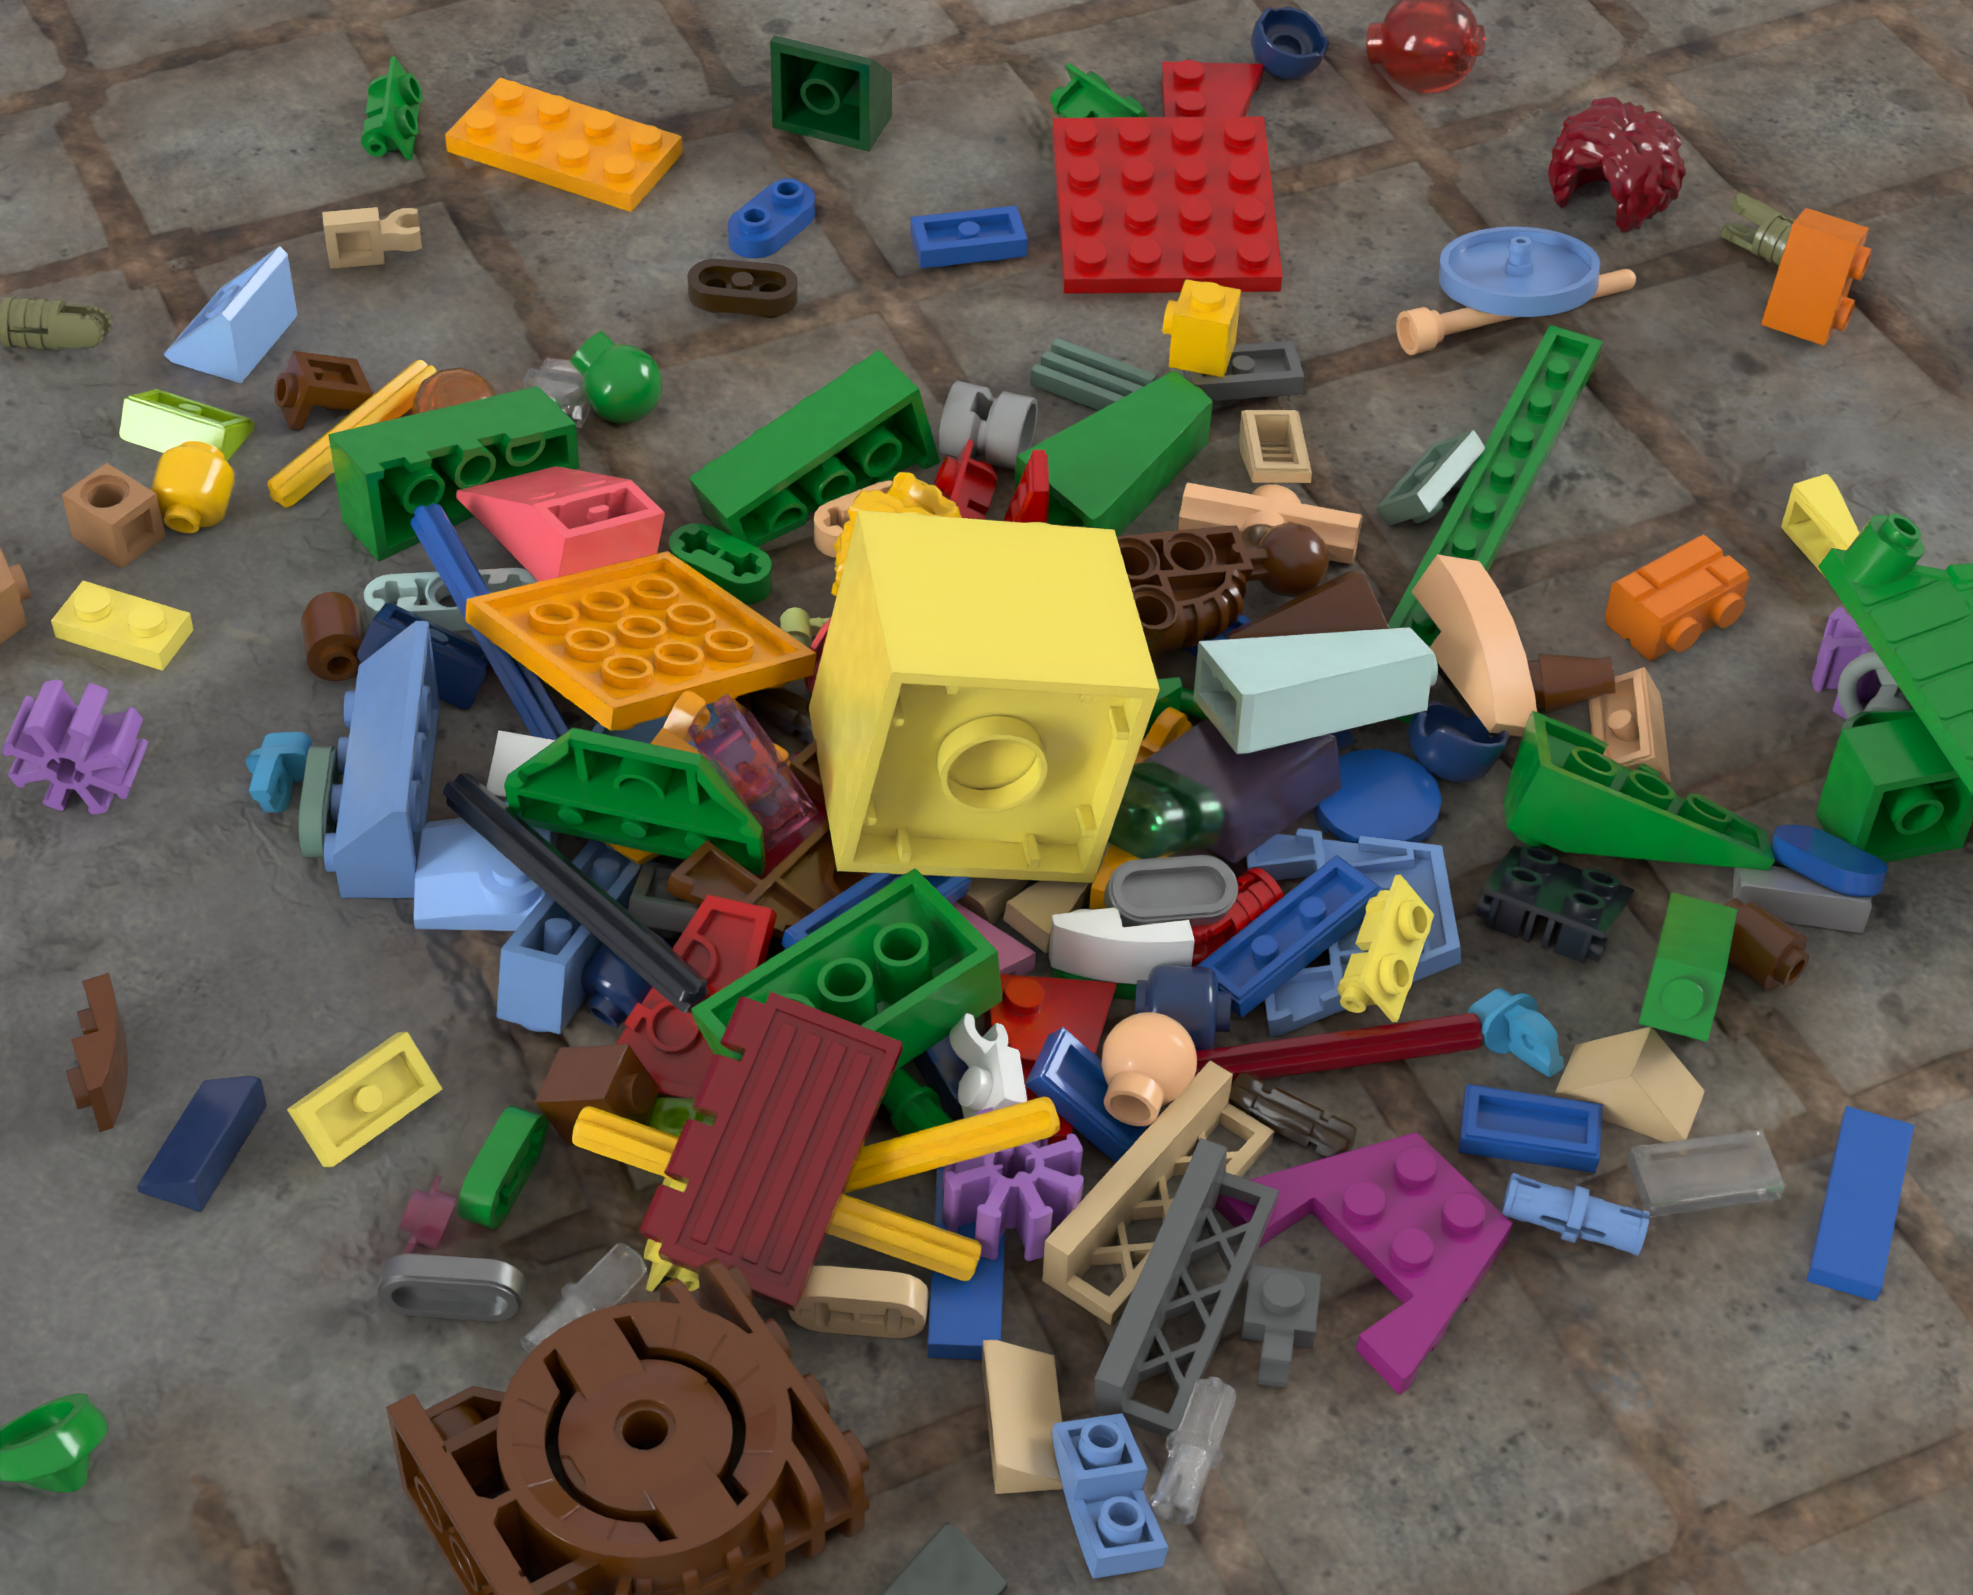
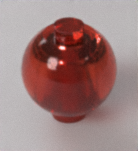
M1398 0L1389 9L1383 22L1370 23L1366 39L1367 55L1371 64H1384L1388 75L1397 84L1406 89L1421 93L1442 92L1460 83L1472 70L1477 56L1483 55L1485 31L1483 25H1477L1473 12L1462 0Z

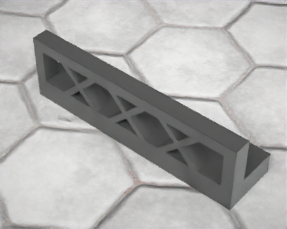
M1200 1138L1095 1376V1411L1105 1415L1123 1413L1127 1423L1175 1441L1178 1440L1276 1207L1279 1190L1227 1173V1147ZM1222 1194L1257 1206L1251 1221L1222 1232L1213 1214V1209L1219 1195ZM1205 1228H1207L1211 1237L1200 1241ZM1241 1243L1236 1256H1234L1230 1247ZM1219 1252L1229 1272L1226 1280L1197 1291L1187 1272L1190 1263ZM1181 1286L1186 1296L1175 1300ZM1216 1302L1209 1316L1205 1306ZM1193 1311L1203 1330L1200 1341L1171 1352L1161 1332L1165 1321ZM1155 1346L1160 1357L1149 1360ZM1191 1362L1185 1377H1183L1179 1366ZM1166 1371L1177 1391V1396L1169 1414L1131 1400L1140 1381Z

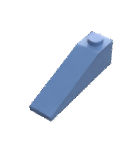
M590 839L572 863L628 910L630 897L643 864L639 866L605 843ZM655 857V858H653V859H651V860H649V861H647V862H655V860H656L657 857ZM547 893L501 948L496 1018L521 1024L531 1031H549L560 1034L587 997V993L582 986V972L602 942Z

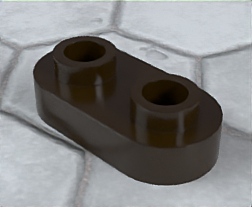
M708 259L698 262L691 267L687 275L688 297L691 303L711 313L723 312L775 318L791 311L798 302L797 276L791 269L778 264Z

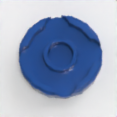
M1370 749L1352 751L1338 757L1320 773L1313 807L1317 823L1326 835L1329 829L1333 835L1340 838L1339 841L1358 844L1360 836L1418 843L1423 841L1425 837L1428 840L1435 833L1442 798L1437 781L1423 765L1400 753Z

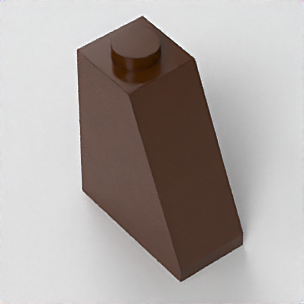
M1347 571L1223 636L1225 640L1378 630L1390 629L1364 572Z

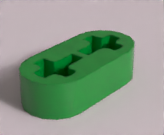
M691 523L681 526L670 536L669 552L744 604L751 605L761 602L772 591V561L763 550L702 523Z
M512 1105L504 1110L463 1182L458 1201V1215L460 1219L491 1229H497L502 1225L540 1158L548 1131L546 1116Z

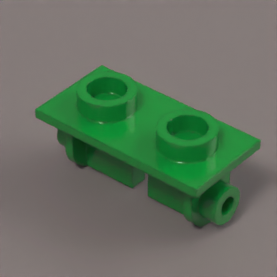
M395 56L390 57L388 74L377 77L368 86L366 107L368 119L364 121L361 144L371 156L380 157L385 153L400 149L407 161H410L413 158L415 136L419 132L417 119L419 103H422L423 95L416 77L412 73H406Z
M1071 63L1065 66L1071 81L1065 87H1057L1050 97V103L1053 105L1054 112L1062 118L1148 117L1145 109L1133 97L1125 95L1123 98L1111 91L1108 84L1097 73L1089 71L1086 74Z

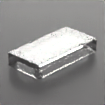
M1762 1129L1631 1147L1627 1158V1164L1644 1209L1650 1212L1649 1217L1780 1199L1785 1186Z

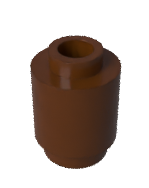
M325 592L315 596L310 600L301 617L308 667L314 675L327 681L351 679L358 675V667L362 663L357 658V653L366 635L362 612L348 596L342 593Z
M1738 898L1728 901L1724 906L1738 909L1728 964L1768 991L1775 989L1780 984L1785 987L1792 985L1800 977L1809 961V954L1804 952L1807 944L1806 936L1754 901L1746 904Z

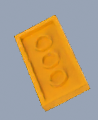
M499 78L445 134L447 152L629 212L636 208L683 154L682 136L503 78Z

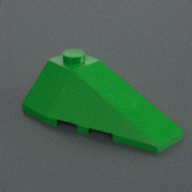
M1532 711L1525 726L1503 799L1506 828L1511 830L1519 840L1531 846L1544 847L1548 845L1569 853L1770 870L1775 859L1766 830L1700 794L1691 793L1685 799L1677 796L1665 781L1658 778L1661 773L1642 763L1638 770H1630L1603 755L1609 744L1589 733Z

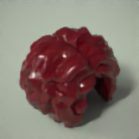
M1616 97L1594 99L1591 107L1577 115L1568 116L1563 122L1564 128L1561 130L1560 136L1557 137L1556 145L1552 148V160L1548 169L1549 183L1555 196L1554 201L1559 207L1566 206L1574 190L1586 183L1599 180L1610 182L1611 195L1618 203L1616 208L1617 227L1620 228L1621 233L1628 232L1633 227L1641 229L1646 219H1653V216L1658 212L1665 211L1672 200L1678 199L1683 178L1686 175L1684 160L1677 151L1682 145L1681 140L1675 133L1674 128H1672V124L1663 119L1662 114L1655 110L1644 113L1645 109L1642 105L1635 106L1631 102L1623 104Z

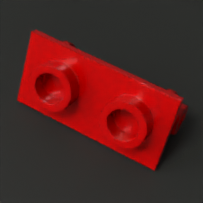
M969 439L956 459L950 456L944 459L936 474L933 485L942 492V496L956 503L960 510L961 518L986 520L987 516H985V513L990 507L998 479L991 464L969 458L974 441Z

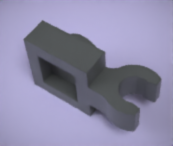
M1250 1265L1241 1339L1262 1342L1258 1384L1287 1388L1293 1346L1313 1349L1322 1274Z

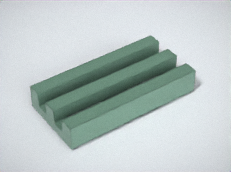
M1056 338L1051 344V352L1045 351L1041 356V365L1035 364L1032 367L1030 385L1099 411L1155 381L1157 375Z

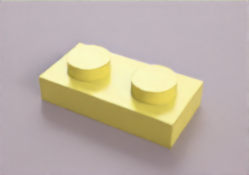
M86 581L80 583L51 620L55 638L162 671L194 630L189 612Z
M398 1032L296 1102L287 1111L322 1166L334 1167L443 1088L409 1033Z

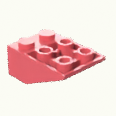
M557 466L457 490L456 498L538 582L657 554L665 512L632 480Z

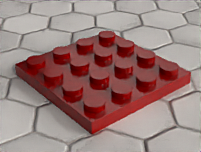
M1264 116L1053 118L1052 141L1063 294L1181 293L1186 279L1198 282H1213L1220 286L1240 289L1241 292L1281 291L1283 275Z

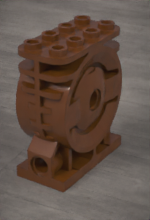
M714 1258L699 1265V1288L692 1292L688 1290L682 1281L674 1278L660 1285V1301L637 1302L635 1300L631 1303L596 1310L569 1322L544 1339L527 1356L511 1379L506 1392L471 1386L424 1410L413 1393L386 1407L402 1487L466 1595H751L767 1577L772 1579L785 1572L786 1552L797 1548L805 1558L812 1559L824 1552L825 1531L835 1526L845 1537H852L863 1531L865 1511L870 1508L862 1475L870 1469L866 1452L859 1439L851 1430L847 1429L841 1433L829 1416L830 1406L827 1397L817 1379L810 1373L801 1376L790 1360L791 1350L789 1343L777 1322L772 1318L763 1321L755 1310L750 1286L737 1266L731 1265L726 1268L721 1261ZM731 1416L746 1427L743 1454L733 1473V1484L745 1497L738 1506L723 1485L733 1459L734 1447ZM557 1436L560 1462L565 1481L571 1492L583 1506L563 1490L550 1469L546 1457V1448ZM644 1442L660 1444L649 1450L634 1448L636 1445ZM504 1490V1494L494 1499H489V1497ZM657 1526L666 1541L659 1542L648 1527ZM526 1577L530 1578V1580L532 1581L531 1584L529 1583Z

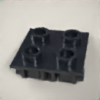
M1514 845L1481 886L1480 892L1483 893V896L1479 902L1476 916L1486 920L1487 928L1517 938L1529 910L1531 912L1522 941L1531 942L1542 915L1549 918L1542 939L1541 948L1545 950L1550 948L1559 923H1563L1554 952L1582 964H1585L1588 959L1600 963L1609 938H1606V935L1632 898L1635 889L1621 885L1619 879L1609 872L1595 868L1581 870L1559 862V858L1547 849L1537 846L1519 847Z

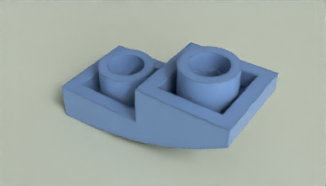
M1123 1413L1054 1423L1051 1435L1060 1479L1073 1526L1092 1578L1163 1567L1169 1547L1143 1491L1148 1468Z

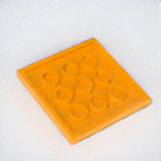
M668 551L469 598L466 601L465 621L610 731L628 730L636 724L669 716L675 702L685 691H692L701 696L708 705L715 702L733 701L740 695L765 688H780L785 686L787 682L814 675L816 653Z

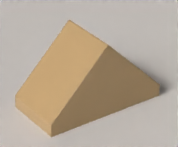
M1647 1027L1576 1044L1554 1097L1603 1104L1602 1120L1683 1149L1705 1091L1653 1027Z

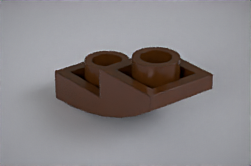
M109 973L82 981L89 1008L76 1012L84 1036L71 1039L79 1066L66 1070L77 1109L80 1110L91 1106L100 1132L114 1128L123 1103L128 1074L126 1036Z

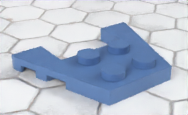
M1243 824L1248 870L1260 868L1266 871L1275 881L1309 877L1335 855L1347 861L1381 886L1383 890H1390L1395 875L1401 874L1434 913L1431 929L1421 952L1412 983L1461 963L1459 936L1443 847L1441 845L1360 836L1357 844L1322 839V832L1317 830L1298 828L1296 836L1268 833L1267 824ZM1363 921L1328 948L1330 965L1303 968L1265 999L1270 1037L1281 1036L1345 1010L1340 1004L1341 996L1337 991L1339 981L1344 976L1351 954L1368 952L1361 951L1355 944Z

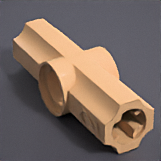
M1187 483L1179 514L1178 531L1237 525L1245 547L1256 546L1258 540L1271 527L1293 522L1309 526L1318 533L1328 548L1329 560L1353 565L1361 530L1362 515L1301 504L1293 491L1275 484L1260 486L1252 494Z

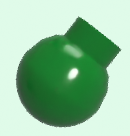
M600 331L590 337L570 360V364L584 377L582 384L585 398L593 411L607 421L618 424L639 421L649 415L659 402L662 392V376L659 367L650 355L636 346L627 344L616 345L603 331Z

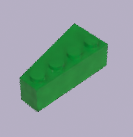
M877 350L860 363L851 366L845 373L814 394L802 399L796 406L766 426L756 430L750 437L717 459L707 463L701 470L690 476L689 481L703 515L716 529L758 547L804 526L808 514L816 511L821 505L861 490L872 484L888 480L893 481L894 476L900 471L915 464H918L925 470L940 463V458L919 388L880 350Z
M539 386L328 434L342 522L378 562L420 543L410 524L415 516L414 510L420 505L425 507L434 503L440 505L454 527L475 517L456 498L457 490L555 466L568 469L580 467L576 423Z

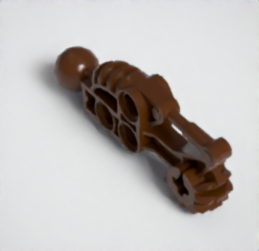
M1293 522L1271 527L1258 540L1256 546L1245 547L1237 525L1117 537L1152 663L1160 656L1161 652L1175 651L1180 649L1181 646L1185 648L1198 646L1199 641H1203V639L1211 640L1221 636L1242 615L1247 582L1260 580L1263 586L1270 592L1284 597L1296 598L1317 587L1325 579L1329 563L1328 548L1318 533L1309 526Z

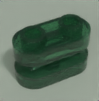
M1153 761L1136 763L1129 777L1108 843L1140 859L1162 858L1173 855L1177 851L1188 852L1211 846L1220 835L1222 829L1221 807L1214 793L1206 786Z

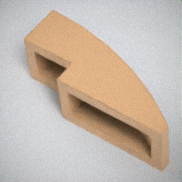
M1437 554L1411 591L1441 631L1430 646V649L1434 652L1437 663L1489 733L1499 734L1505 730L1509 732V735L1522 737L1527 720L1532 711L1537 712L1527 657L1514 620L1497 586L1480 561Z

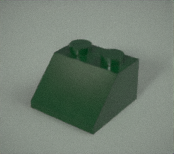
M774 35L770 41L772 128L870 152L892 117V73L874 59Z

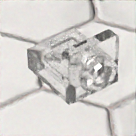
M546 357L540 370L528 369L524 376V389L539 386L576 423V427H583L591 406L584 395L582 383L584 377L570 364V360Z

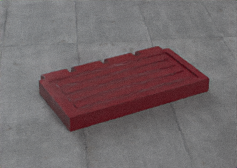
M770 992L765 1004L747 997L739 998L720 1044L733 1052L743 1055L739 1062L723 1055H714L692 1108L705 1116L715 1119L713 1126H709L696 1120H686L664 1173L672 1179L687 1184L684 1192L665 1185H658L638 1233L662 1244L658 1252L660 1259L699 1274V1265L714 1258L721 1261L726 1268L731 1265L737 1266L746 1278L753 1296L795 1312L903 1051V1042Z

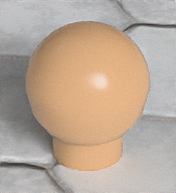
M1144 1012L1123 1019L1110 1031L1103 1045L1101 1063L1102 1072L1108 1085V1090L1104 1097V1106L1110 1115L1128 1125L1148 1126L1156 1121L1161 1107L1172 1103L1174 1099L1184 1093L1193 1081L1197 1067L1195 1045L1187 1030L1176 1020L1166 1015Z

